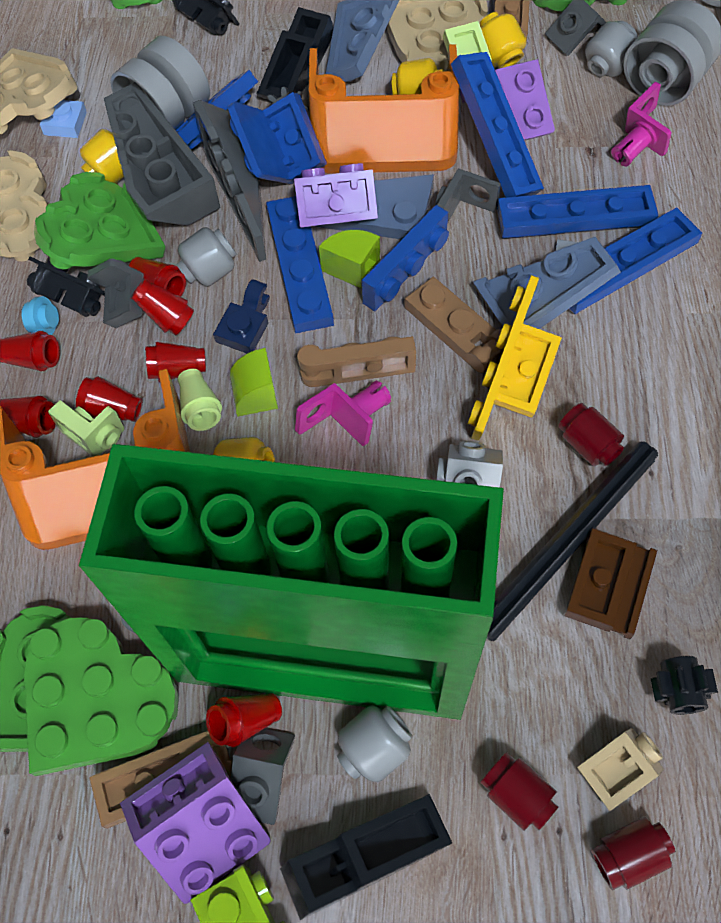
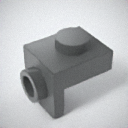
M109 259L88 270L87 279L105 287L104 324L118 328L142 316V309L131 299V296L144 279V273L116 259Z

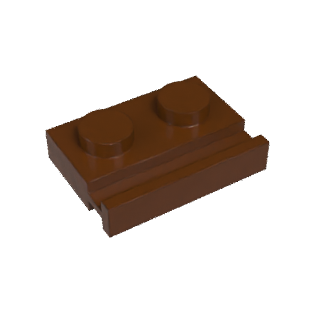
M592 528L564 616L607 632L612 630L623 634L624 638L631 639L636 631L658 550L653 548L647 550L638 547L635 542Z

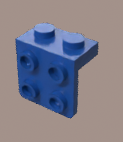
M292 92L264 110L236 101L228 105V111L231 116L230 126L234 134L240 139L245 151V164L249 171L257 178L293 184L294 179L302 178V170L321 168L327 165L300 94Z

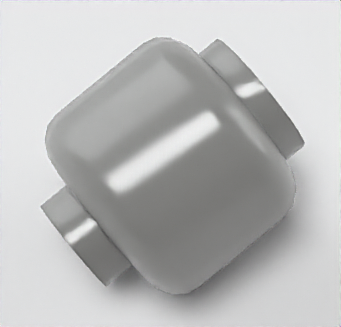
M609 21L603 24L589 40L585 48L589 70L599 77L604 75L616 77L622 74L624 71L625 53L638 37L635 29L624 21Z
M203 227L178 246V253L182 260L176 265L190 283L197 279L202 285L211 286L233 270L235 266L233 257L237 253L219 229L213 232L211 229Z
M370 705L338 733L342 752L337 755V758L352 778L357 779L362 775L369 781L380 782L407 760L411 751L408 741L413 736L402 719L389 706L382 710L377 706Z

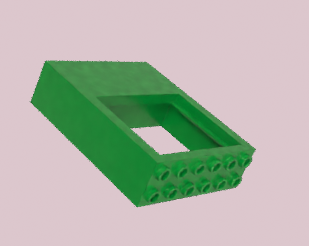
M112 444L79 567L177 682L263 694L273 693L278 696L360 707L374 705L382 710L389 706L397 712L461 720L493 620L504 488Z

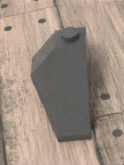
M136 82L104 98L127 192L147 220L189 226L220 208L213 176Z
M202 100L195 101L193 106L206 159L258 261L266 260L260 178L253 175L245 164V151L240 139L234 134L230 126L231 116L229 111Z

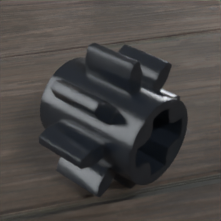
M678 656L662 661L660 663L661 671L656 672L657 677L650 678L655 702L664 701L665 705H669L670 713L675 715L693 714L707 710V699H711V694L718 693L713 669H704V666L699 665L698 659L694 656Z

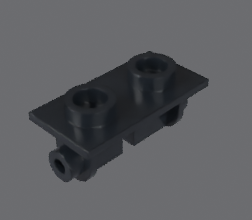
M172 0L176 10L193 21L196 18V22L214 35L224 34L227 31L229 21L237 26L240 24L231 12L233 6L228 0Z
M31 256L28 260L38 265L36 272H32L27 278V285L33 293L58 303L65 290L66 293L61 301V305L78 312L84 317L98 314L101 307L99 298L101 295L105 296V291L99 288L100 285L88 280V274L80 271L78 276L74 277L68 274L69 269L54 267L50 263L49 256L45 263Z

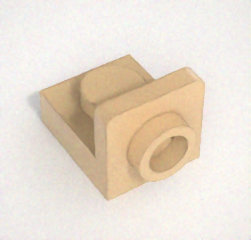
M633 728L625 731L577 767L609 811L657 778L664 770L658 762L663 758L659 748L645 732L638 735Z

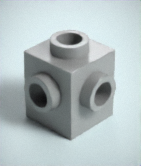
M462 441L459 445L450 444L448 459L439 458L437 480L500 487L503 452L502 450L487 449L484 444L475 441Z

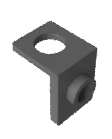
M573 0L546 31L545 35L569 56L597 23L602 26L606 21L584 0Z
M458 168L449 185H443L439 190L435 205L448 211V222L460 201L494 213L497 209L501 184ZM471 186L483 187L489 193L490 198L483 199L476 196L472 192Z
M266 728L238 745L233 755L231 781L258 821L274 825L278 816L284 766L293 747L295 735ZM257 741H270L277 744L279 748L275 750H262L255 747L253 743Z

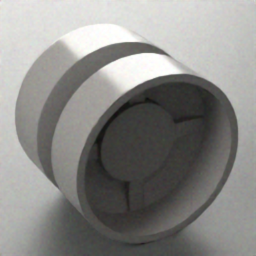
M678 0L662 7L625 53L623 62L624 73L632 89L641 96L654 82H658L661 84L657 105L670 106L684 101L721 54V25L710 10L693 1Z
M158 36L138 53L137 58L130 59L110 79L113 93L136 82L175 130L183 124L185 117H190L195 113L193 102L198 100L207 102L210 97L208 80L197 60L184 46L167 36Z

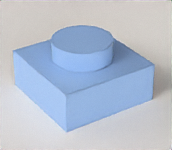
M62 100L54 106L55 111L50 117L41 120L40 127L42 132L47 136L78 138L87 113L84 102Z

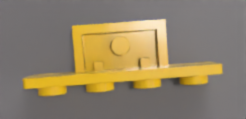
M531 275L526 288L518 286L509 308V310L517 312L512 325L504 323L496 344L497 348L503 350L498 364L490 361L482 382V386L489 388L485 401L476 400L467 424L475 427L471 436L474 440H480L493 404L531 418L538 407L562 337L523 324L539 280L538 277Z

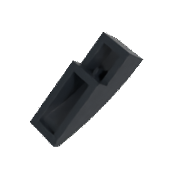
M298 7L289 31L282 30L258 88V97L268 99V95H274L277 98L282 97V87H287L289 94L292 92L297 93L298 91L303 92L309 83L310 48H317L319 66L331 42L334 27L330 15Z
M430 794L350 829L332 841L289 859L280 870L299 919L302 920L452 844V840Z

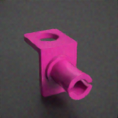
M654 82L628 108L625 132L628 134L611 150V154L617 163L625 156V159L621 162L622 166H629L646 147L660 156H664L668 151L672 134L671 130L649 116L657 106L661 84L658 82ZM648 101L647 105H646V106L644 107V109L641 111V109H642V107L644 106V104Z
M376 380L351 398L333 383L297 408L295 431L301 435L331 415L362 446H365L369 443L373 425L370 415L383 406L390 404V392L386 386L377 391L382 386V383ZM321 404L319 410L313 416L307 418L309 413Z

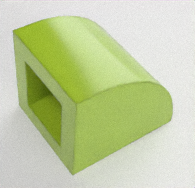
M346 230L328 237L319 246L322 272L362 289V279L380 262V236L363 230Z
M266 348L255 350L238 359L230 370L237 417L278 409Z

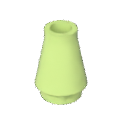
M184 370L177 379L180 386L182 421L193 430H208L220 421L222 404L205 382L199 370Z

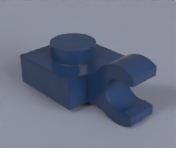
M252 279L245 290L242 306L232 302L229 304L213 333L216 343L246 354L255 350L269 324L267 315L262 313L270 299L269 295L264 294L267 284Z

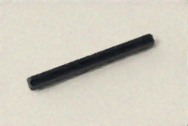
M645 441L638 442L495 600L493 620L487 635L489 641H495L584 542L592 528L595 529L655 462L658 452L654 447H651Z

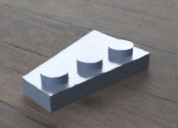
M345 0L338 3L326 74L338 76L344 82H350L363 76L399 0Z
M434 174L375 180L377 219L317 225L315 227L341 231L363 230L380 237L402 240L427 214L434 185Z
M592 237L547 254L545 260L526 267L519 264L508 268L507 274L490 280L484 277L473 281V283L503 326L504 323L512 325L517 312L509 310L517 287L526 288L531 275L538 277L539 280L523 324L540 329L621 272L597 238Z

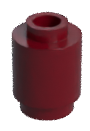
M579 403L559 423L558 428L564 432L563 438L592 466H597L600 463L607 466L624 450V447L620 444L624 434L594 407L588 408L584 403Z
M507 752L480 782L489 791L487 797L523 831L530 824L539 831L558 809V806L551 800L557 791L520 757L515 760Z
M642 817L600 838L601 845L591 849L596 865L612 891L621 886L628 890L672 868L669 855L676 852L673 842L662 824L657 822L652 825L646 817Z

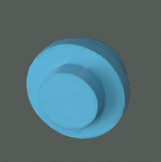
M44 296L34 297L30 302L25 303L22 308V322L29 333L44 331L48 335L54 333L59 323V314L57 308L48 298Z

